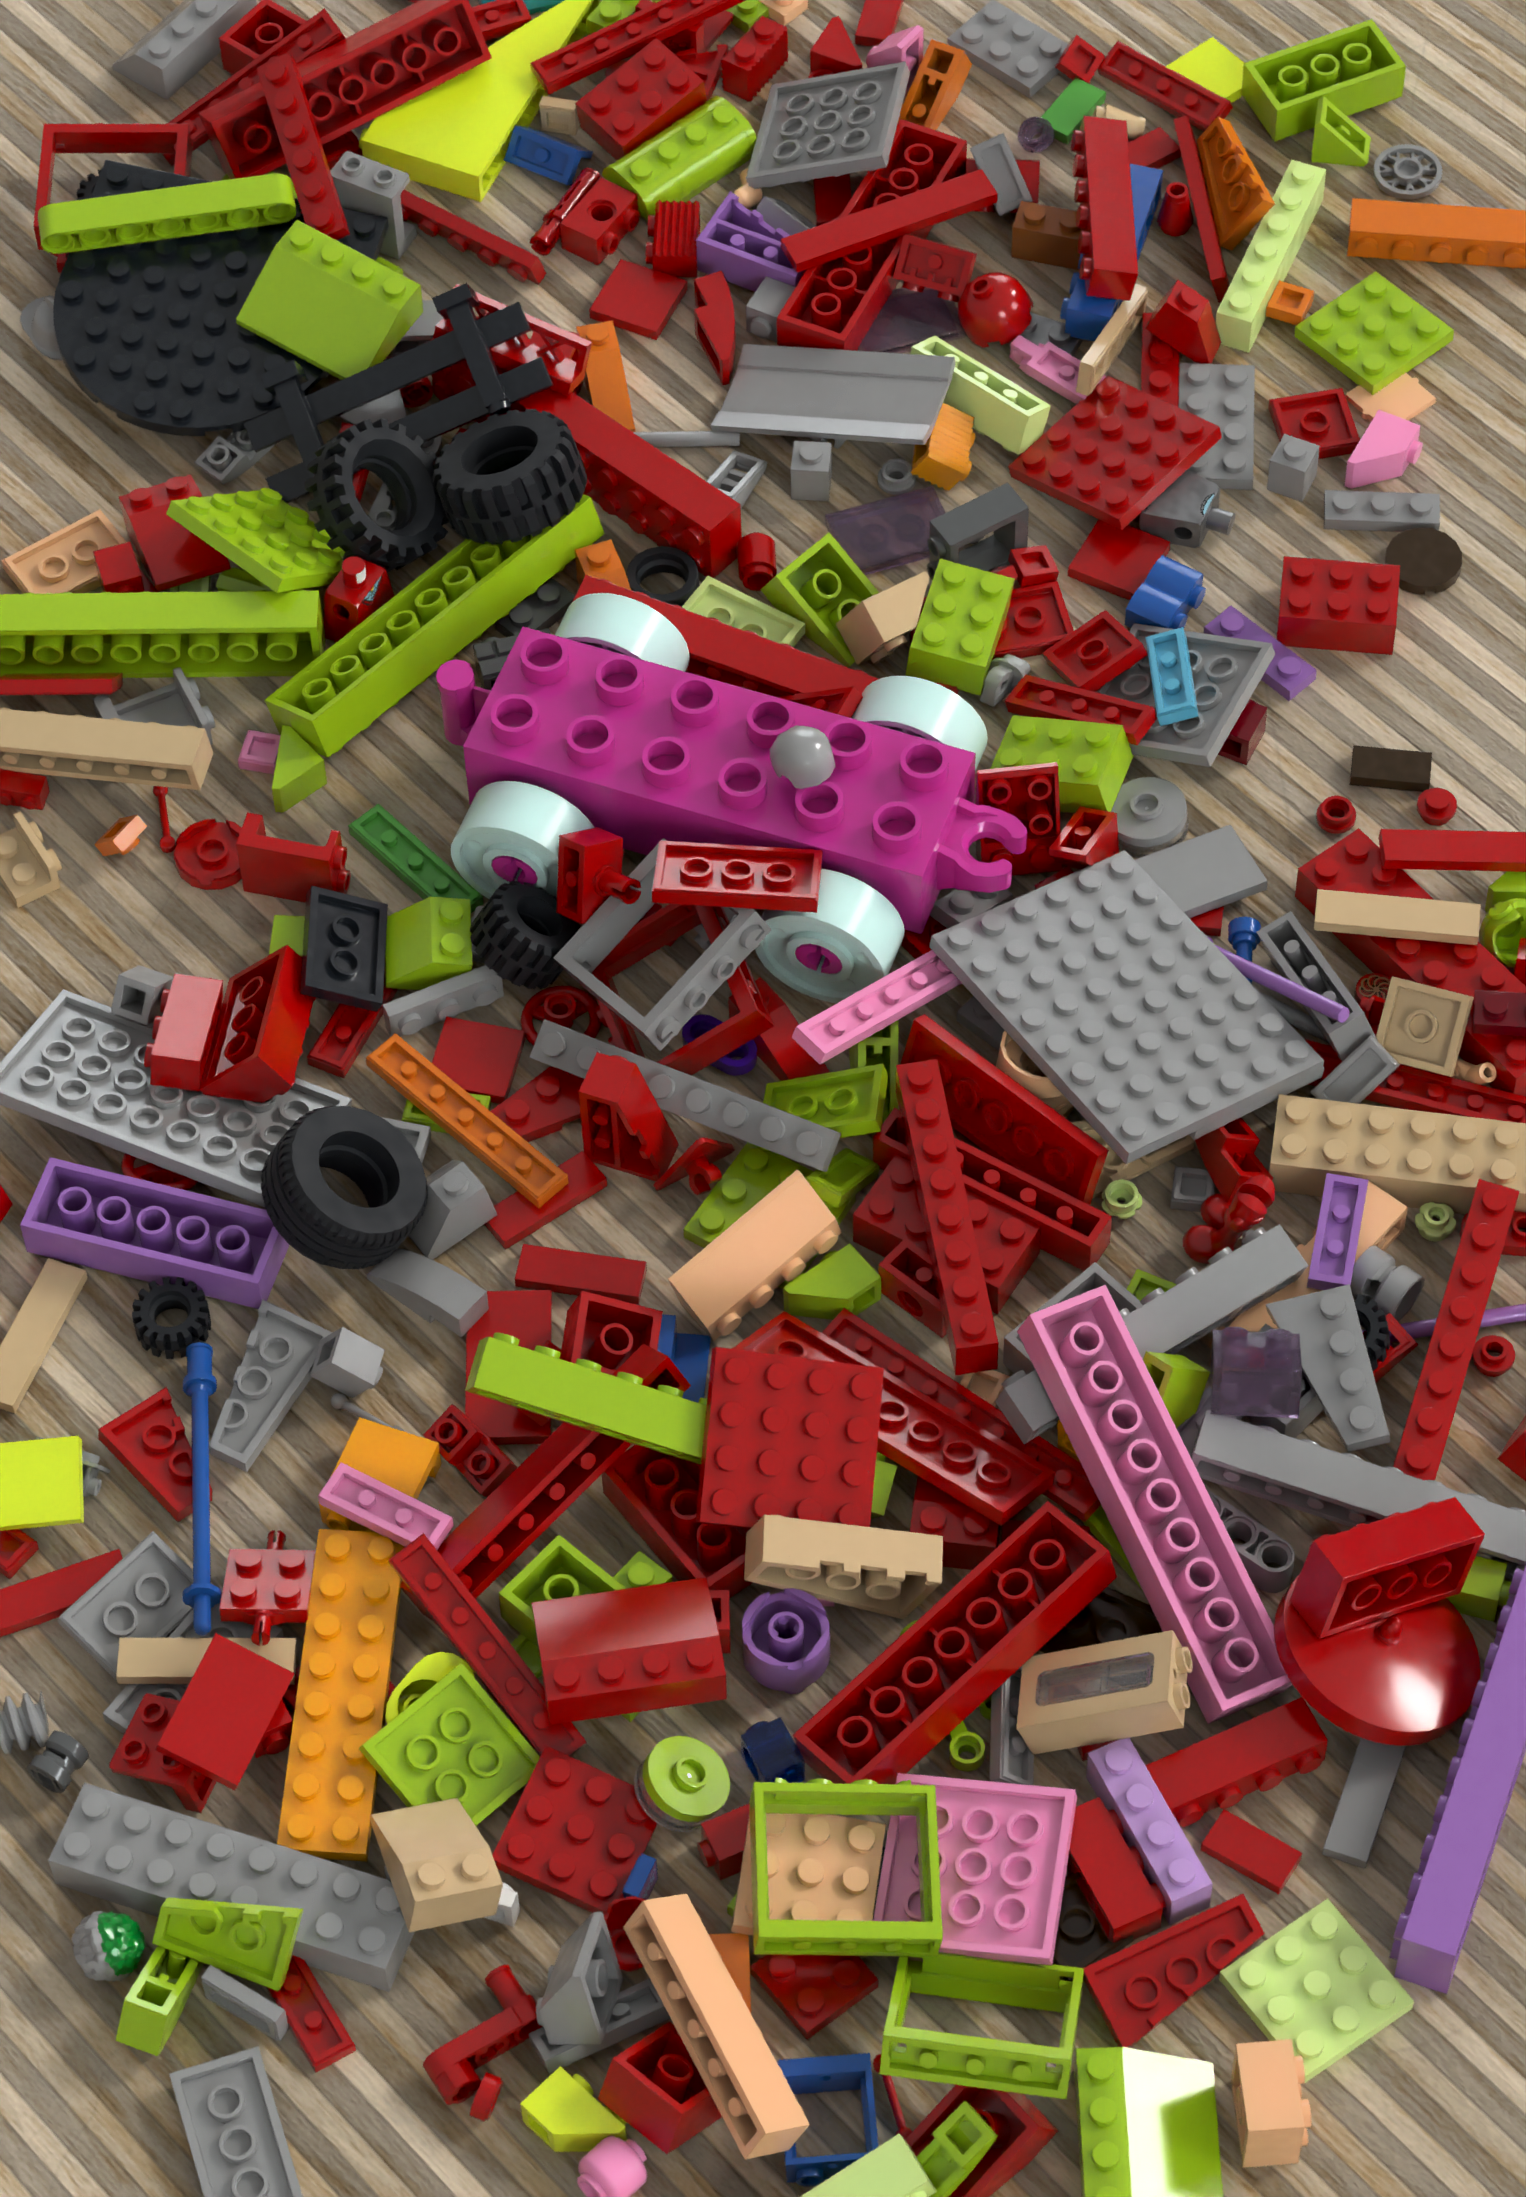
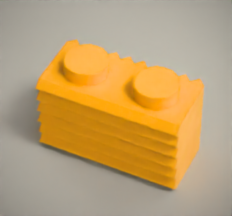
M943 403L925 445H915L912 475H918V478L930 481L931 485L937 484V487H943L944 491L950 490L959 481H964L972 467V462L968 456L976 437L972 429L975 418Z

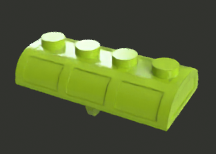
M715 96L656 136L643 142L616 162L605 167L602 171V176L606 180L637 194L638 210L648 221V215H655L656 202L658 200L662 202L666 200L669 202L673 200L676 202L681 200L687 202L749 161L752 157L757 137L747 119L723 97Z

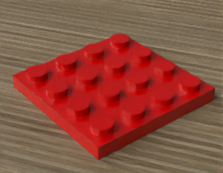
M1107 376L1095 387L1091 394L1085 399L1080 400L1013 461L1008 468L1012 478L1123 530L1222 438L1218 425L1113 377Z
M722 1347L712 1348L695 1523L751 1529L763 1515H780L789 1518L870 1527L884 1368Z

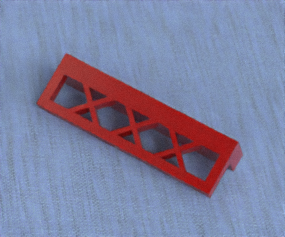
M475 292L480 305L474 307L479 315L476 317L477 320L507 307L503 303ZM525 313L531 330L540 333L546 345L539 347L532 344L525 333L489 349L495 365L510 371L542 357L554 385L550 389L569 396L584 380L592 342ZM443 318L435 326L434 339L454 330L450 319L445 320ZM566 344L579 350L577 362L565 358L559 346Z

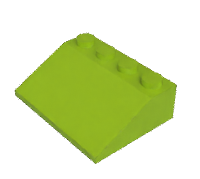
M296 220L275 245L236 318V324L343 380L385 360L423 313L421 285Z
M1126 2047L1076 2048L1074 2076L1082 2197H1223L1213 2063Z

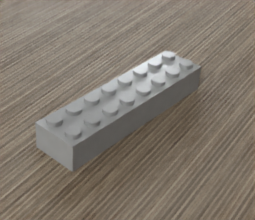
M87 1783L83 1784L48 1859L55 1884L159 1917L161 1906L167 1897L304 1908L292 1955L305 1960L308 1966L388 1992L391 1990L415 1931L408 1932L391 1880Z

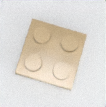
M1392 976L1376 1038L1398 1063L1453 1077L1474 997Z

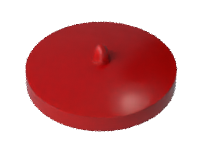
M1298 1576L1296 1577L1278 1605L1274 1621V1639L1285 1673L1310 1706L1327 1720L1353 1735L1369 1741L1395 1746L1417 1745L1435 1740L1450 1731L1458 1723L1472 1703L1477 1683L1480 1680L1481 1669L1478 1649L1473 1635L1461 1614L1447 1598L1319 1639L1290 1602L1297 1583Z

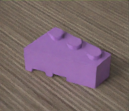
M731 191L696 240L698 271L706 274L722 271L726 281L756 292L766 276L796 287L806 270L796 273L781 249V239L790 235L781 228L775 230L763 221V215L757 210L750 211L739 203L738 196Z

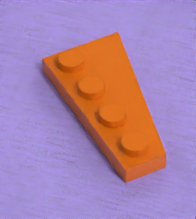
M1217 117L1197 139L1220 247L1232 251L1243 238L1248 236L1252 228L1275 203L1230 121Z

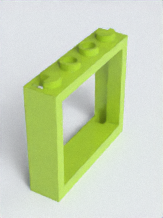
M775 1778L774 1782H754L749 1799L754 1954L937 1957L943 1940L935 1785H911V1780L901 1781L896 1785L878 1784L876 1781L869 1779L857 1780L851 1784H837L828 1779H812L806 1783H787L785 1779ZM766 1813L916 1816L921 1922L769 1919Z
M938 1952L937 1957L911 1956L923 1958V1962L910 1960L908 1965L909 1956H899L883 2033L880 2075L1067 2099L1084 1968L1055 1964L1050 1966L1000 1961ZM1060 1976L1073 1978V1982L1060 1980ZM910 1992L1064 2013L1059 2048L904 2027ZM900 2043L906 2044V2047H900ZM1047 2063L1056 2064V2067L1047 2066Z

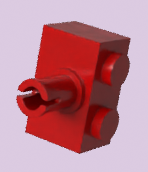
M599 827L559 835L556 913L584 924L609 896L619 899L625 904H633L639 899L641 891L631 888L630 885L641 888L640 882L622 874V837Z

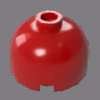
M990 272L978 276L966 286L958 300V319L965 334L973 344L980 347H989L988 343L999 341L1001 345H1004L1014 340L1018 335H1021L1029 326L1032 320L1030 314L1031 306L1034 308L1033 301L1016 278L1002 272Z

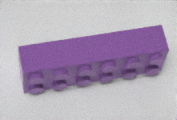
M52 1157L48 1160L20 1224L27 1252L147 1282L155 1280L159 1285H163L162 1278L170 1277L171 1284H175L176 1278L181 1277L184 1278L185 1286L192 1281L197 1285V1290L202 1289L207 1297L259 1309L262 1299L267 1301L289 1248V1244L275 1229L265 1209Z

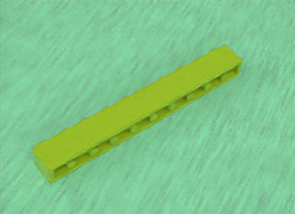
M494 1333L493 1338L488 1336L479 1341L465 1391L701 1465L707 1398H699L697 1403L682 1398L684 1394L682 1390L667 1385H659L658 1390L642 1385L643 1378L626 1372H618L617 1377L601 1372L602 1365L589 1360L577 1359L576 1364L560 1359L561 1353L548 1347L536 1346L533 1351L518 1346L520 1340L507 1334ZM879 1452L876 1455L871 1519L884 1516L897 1469L896 1465L885 1462L886 1456Z

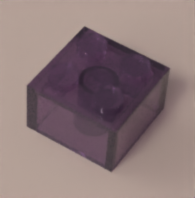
M1235 1326L1226 1327L1223 1330H1213L1210 1365L1211 1414L1299 1418L1302 1377L1300 1334H1292L1285 1329L1251 1332Z

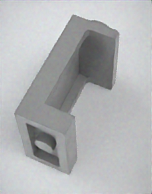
M346 151L330 171L341 206L344 209L388 217L389 227L379 253L399 260L417 236L416 225L403 221L400 195L410 181L409 174Z
M181 667L173 669L174 682L172 684L113 706L108 694L92 698L96 718H118L124 721L157 722L165 725H191L197 728H205L211 745L213 744L210 729L215 728V721L207 705L201 707L198 701L201 699L198 687L193 678L186 679Z

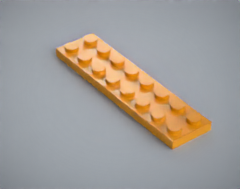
M319 1529L309 1614L306 1621L277 1844L322 1859L368 1861L372 1828L370 1817L374 1812L378 1772L359 1748L379 1732L385 1723L401 1593L400 1584L402 1582V1579L388 1563V1560L405 1547L377 1532Z

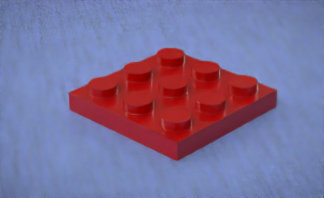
M546 1745L492 1855L498 1870L591 1913L603 1912V1915H605L610 1902L623 1898V1888L638 1856L644 1854L664 1811L653 1802L647 1791Z

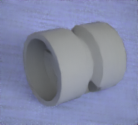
M1374 1245L1369 1247L1354 1264L1351 1291L1356 1299L1358 1294L1364 1295L1366 1303H1369L1371 1299L1374 1300L1378 1305V1310L1383 1309L1385 1316L1391 1313L1397 1321H1400L1419 1297L1425 1279L1406 1265L1396 1267L1394 1257Z

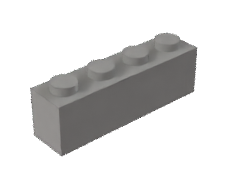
M1291 911L1256 932L1270 961L1282 977L1349 1008L1348 1019L1340 1023L1302 1004L1342 1062L1370 1035L1377 1040L1365 1013Z

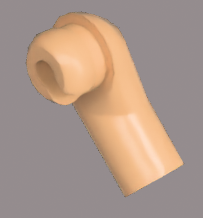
M1458 1058L1452 1078L1483 1085L1494 1081L1497 1072L1491 1063L1486 1062L1474 1065Z

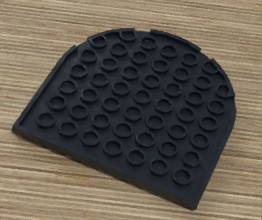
M105 160L91 198L212 181ZM295 199V217L281 224L69 252L55 291L53 322L63 362L81 390L96 404L100 402L105 407L116 412L117 417L125 422L158 433L177 436H206V431H219L232 428L233 432L246 429L244 423L280 408L281 405L277 395L273 396L264 388L259 375L292 360L300 364L305 371L308 381L301 384L305 396L309 395L308 392L323 377L327 378L330 373L236 324V318L275 245L296 220L305 223L298 199ZM342 208L350 235L337 241L376 261L389 227L388 217Z

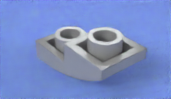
M245 429L232 432L226 440L218 436L194 463L198 468L224 485L251 468L274 445L255 452Z

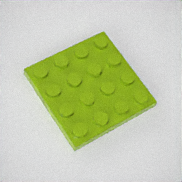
M261 488V490L237 491V493L231 494L216 493L213 496L206 497L191 496L189 499L171 501L166 515L276 593L330 585L342 570L345 552L340 547L332 551L327 545L331 538L326 530L318 532L314 525L316 523L309 519L307 512L287 504L282 500V495L273 489Z

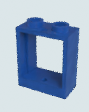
M870 2053L777 2060V2064L782 2069L783 2075L794 2095L860 2090L866 2152L797 2158L796 2143H794L789 2151L784 2152L787 2183L796 2182L798 2185L805 2187L817 2186L879 2147Z

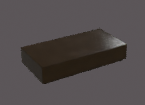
M1353 745L1349 785L1423 792L1429 789L1432 753Z

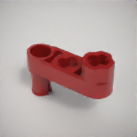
M505 1964L495 1968L485 1978L486 1985L490 1987L504 2010L439 2047L423 2062L425 2071L447 2105L459 2104L467 2100L479 2088L481 2080L475 2072L477 2068L521 2044L529 2038L528 2033L543 2027L538 2024L536 2017L537 2001L533 1995L525 1993L509 1965Z

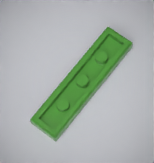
M375 805L348 825L349 834L423 900L428 897L470 899L471 913L475 911L476 907L484 904L483 896L470 886L458 873L381 805Z

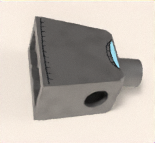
M1186 470L1140 513L1139 530L1168 540L1171 544L1196 548L1201 546L1209 529L1229 535L1235 521V513L1219 508L1220 487L1217 484Z

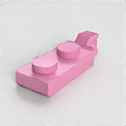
M1018 335L1010 343L1009 358L1020 365L1019 368L1025 374L1074 404L1087 397L1076 392L1080 360L1049 341L1045 345L1041 343L1036 345L1023 336ZM1105 375L1102 377L1099 383L1106 378Z

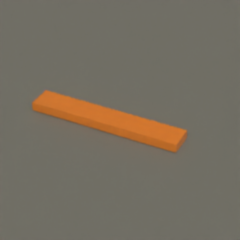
M396 1033L366 1057V1064L371 1070L536 1207L540 1208L568 1184V1175Z

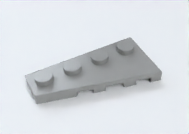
M263 1299L258 1310L259 1317L254 1330L251 1329L246 1343L247 1350L241 1366L238 1365L233 1378L234 1385L229 1399L225 1400L209 1444L210 1455L245 1472L252 1466L312 1378L310 1374L321 1340L333 1333Z

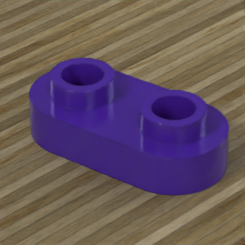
M706 1014L691 1017L682 1028L683 1046L723 1022ZM750 1040L710 1065L733 1076L744 1075L750 1072L757 1062V1047L754 1040ZM733 1057H741L742 1059L733 1060V1059H731V1058H733Z

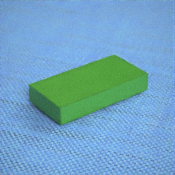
M1075 77L1037 121V131L1068 144L1072 139L1073 131L1080 130L1083 116H1093L1096 105L1101 106L1106 101V91Z

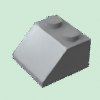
M593 1912L563 1943L555 1965H551L548 1970V1985L544 1997L538 1999L536 2017L538 2024L544 2027L549 2045H602L623 1982L622 1973L617 1962L603 1912Z

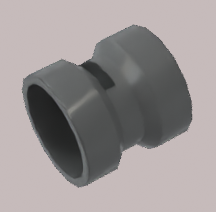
M53 1731L45 1742V1751L32 1759L27 1766V1770L45 1788L55 1793H63L71 1782L70 1775L74 1770L80 1769L89 1758V1753L73 1737L61 1731Z

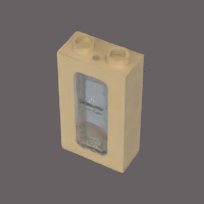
M1170 1630L1032 1656L1022 1665L1016 1728L1033 1755L1184 1728L1185 1709L1190 1707L1187 1673H1191L1193 1669L1190 1651L1186 1646L1182 1647L1174 1631Z

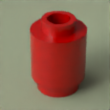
M760 532L750 533L738 541L739 578L747 589L761 591L777 575L775 541L770 536Z

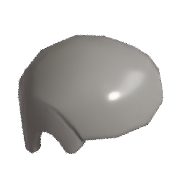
M793 726L779 734L770 748V760L775 773L779 778L782 775L787 777L795 788L804 789L818 786L830 778L836 766L828 738L823 732L813 727Z

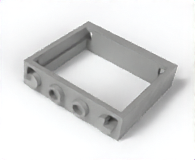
M657 844L628 876L638 880L641 884V888L630 885L631 888L641 891L639 899L633 904H625L621 900L609 896L553 958L575 981L661 1051L674 1036L678 1035L680 1029L691 1017L705 1006L708 999L723 982L734 974L736 968L759 946V943L771 931V928L754 909L728 907L737 914V917L650 1012L643 1017L591 974V972L655 904L652 903V887L658 851Z

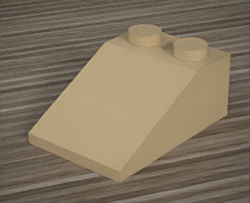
M457 1798L371 1815L370 1821L408 1932L496 1915L503 1883L489 1845Z

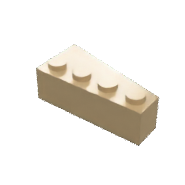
M763 1515L746 1533L744 1580L782 1590L787 1588L799 1589L811 1594L815 1598L900 1619H905L942 1583L943 1536L789 1518L780 1515Z

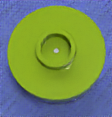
M672 1736L660 1741L638 1766L634 1778V1788L638 1802L652 1820L673 1831L691 1832L700 1829L701 1823L712 1819L724 1805L730 1792V1778L720 1756L707 1744L688 1736Z

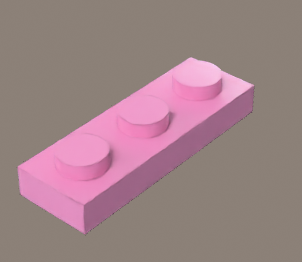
M342 1462L318 1495L320 1505L405 1547L424 1533L438 1550L454 1526L451 1516Z

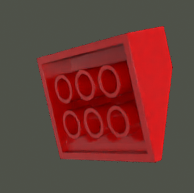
M707 1577L532 1602L550 1725L727 1699L726 1672Z

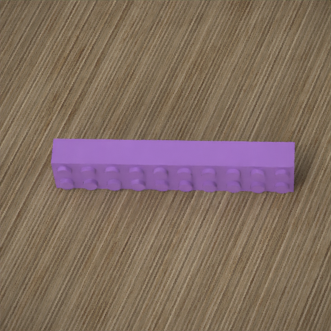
M1526 1566L1524 1570L1516 1568L1509 1589L1510 1595L1507 1604L1502 1608L1496 1628L1497 1634L1494 1643L1491 1642L1484 1664L1485 1670L1482 1680H1479L1471 1703L1472 1709L1469 1718H1466L1457 1755L1452 1758L1446 1778L1447 1784L1444 1794L1439 1797L1433 1817L1434 1823L1431 1833H1428L1420 1856L1421 1862L1418 1872L1413 1875L1407 1895L1408 1901L1404 1913L1401 1912L1393 1938L1395 1940L1390 1953V1958L1397 1960L1394 1977L1444 1994L1448 1992L1526 1753Z

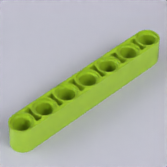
M274 173L45 205L38 211V224L43 250L52 254H62L281 224L295 217L296 205L290 177L285 174Z

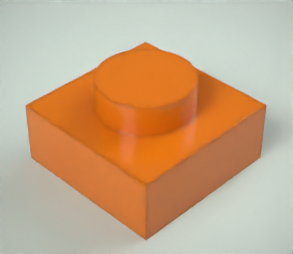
M1279 280L1267 305L1266 316L1298 325L1305 319L1313 303L1314 290Z
M138 814L119 818L94 845L103 856L118 853L125 855L139 844L140 839L138 836L145 830L147 825Z

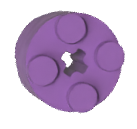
M794 1588L784 1589V1592L771 1595L767 1592L752 1601L742 1619V1649L746 1670L760 1684L788 1694L801 1693L807 1686L817 1681L825 1672L831 1654L830 1624L826 1611L820 1601L811 1594Z

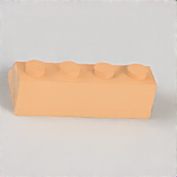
M797 1169L669 1277L668 1280L682 1307L715 1341L721 1335L727 1336L740 1325L741 1318L752 1308L758 1309L764 1306L772 1298L774 1290L785 1280L792 1281L799 1276L806 1267L805 1263L817 1253L823 1254L830 1250L837 1242L838 1235L842 1232L834 1215Z

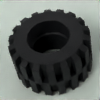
M511 881L509 884L504 883L496 889L474 919L470 927V932L472 933L470 939L471 943L476 946L475 951L477 955L483 958L484 964L489 969H493L498 973L499 977L504 980L507 979L519 987L524 985L527 989H535L536 987L543 989L549 984L552 985L564 970L553 957L575 935L580 926L578 922L556 913L557 897L549 894L547 890L541 887L537 888L531 883L524 882L521 884L518 881Z

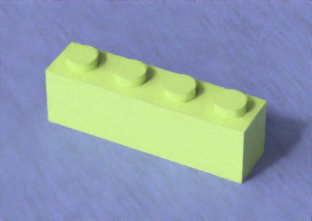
M935 335L912 346L910 354L950 356L955 358L956 363L952 380L943 403L974 417L973 429L977 433L990 437L1001 444L1005 450L1017 455L1026 451L1043 435L1051 407L1050 404Z
M899 2133L800 2197H929L937 2191L910 2146Z

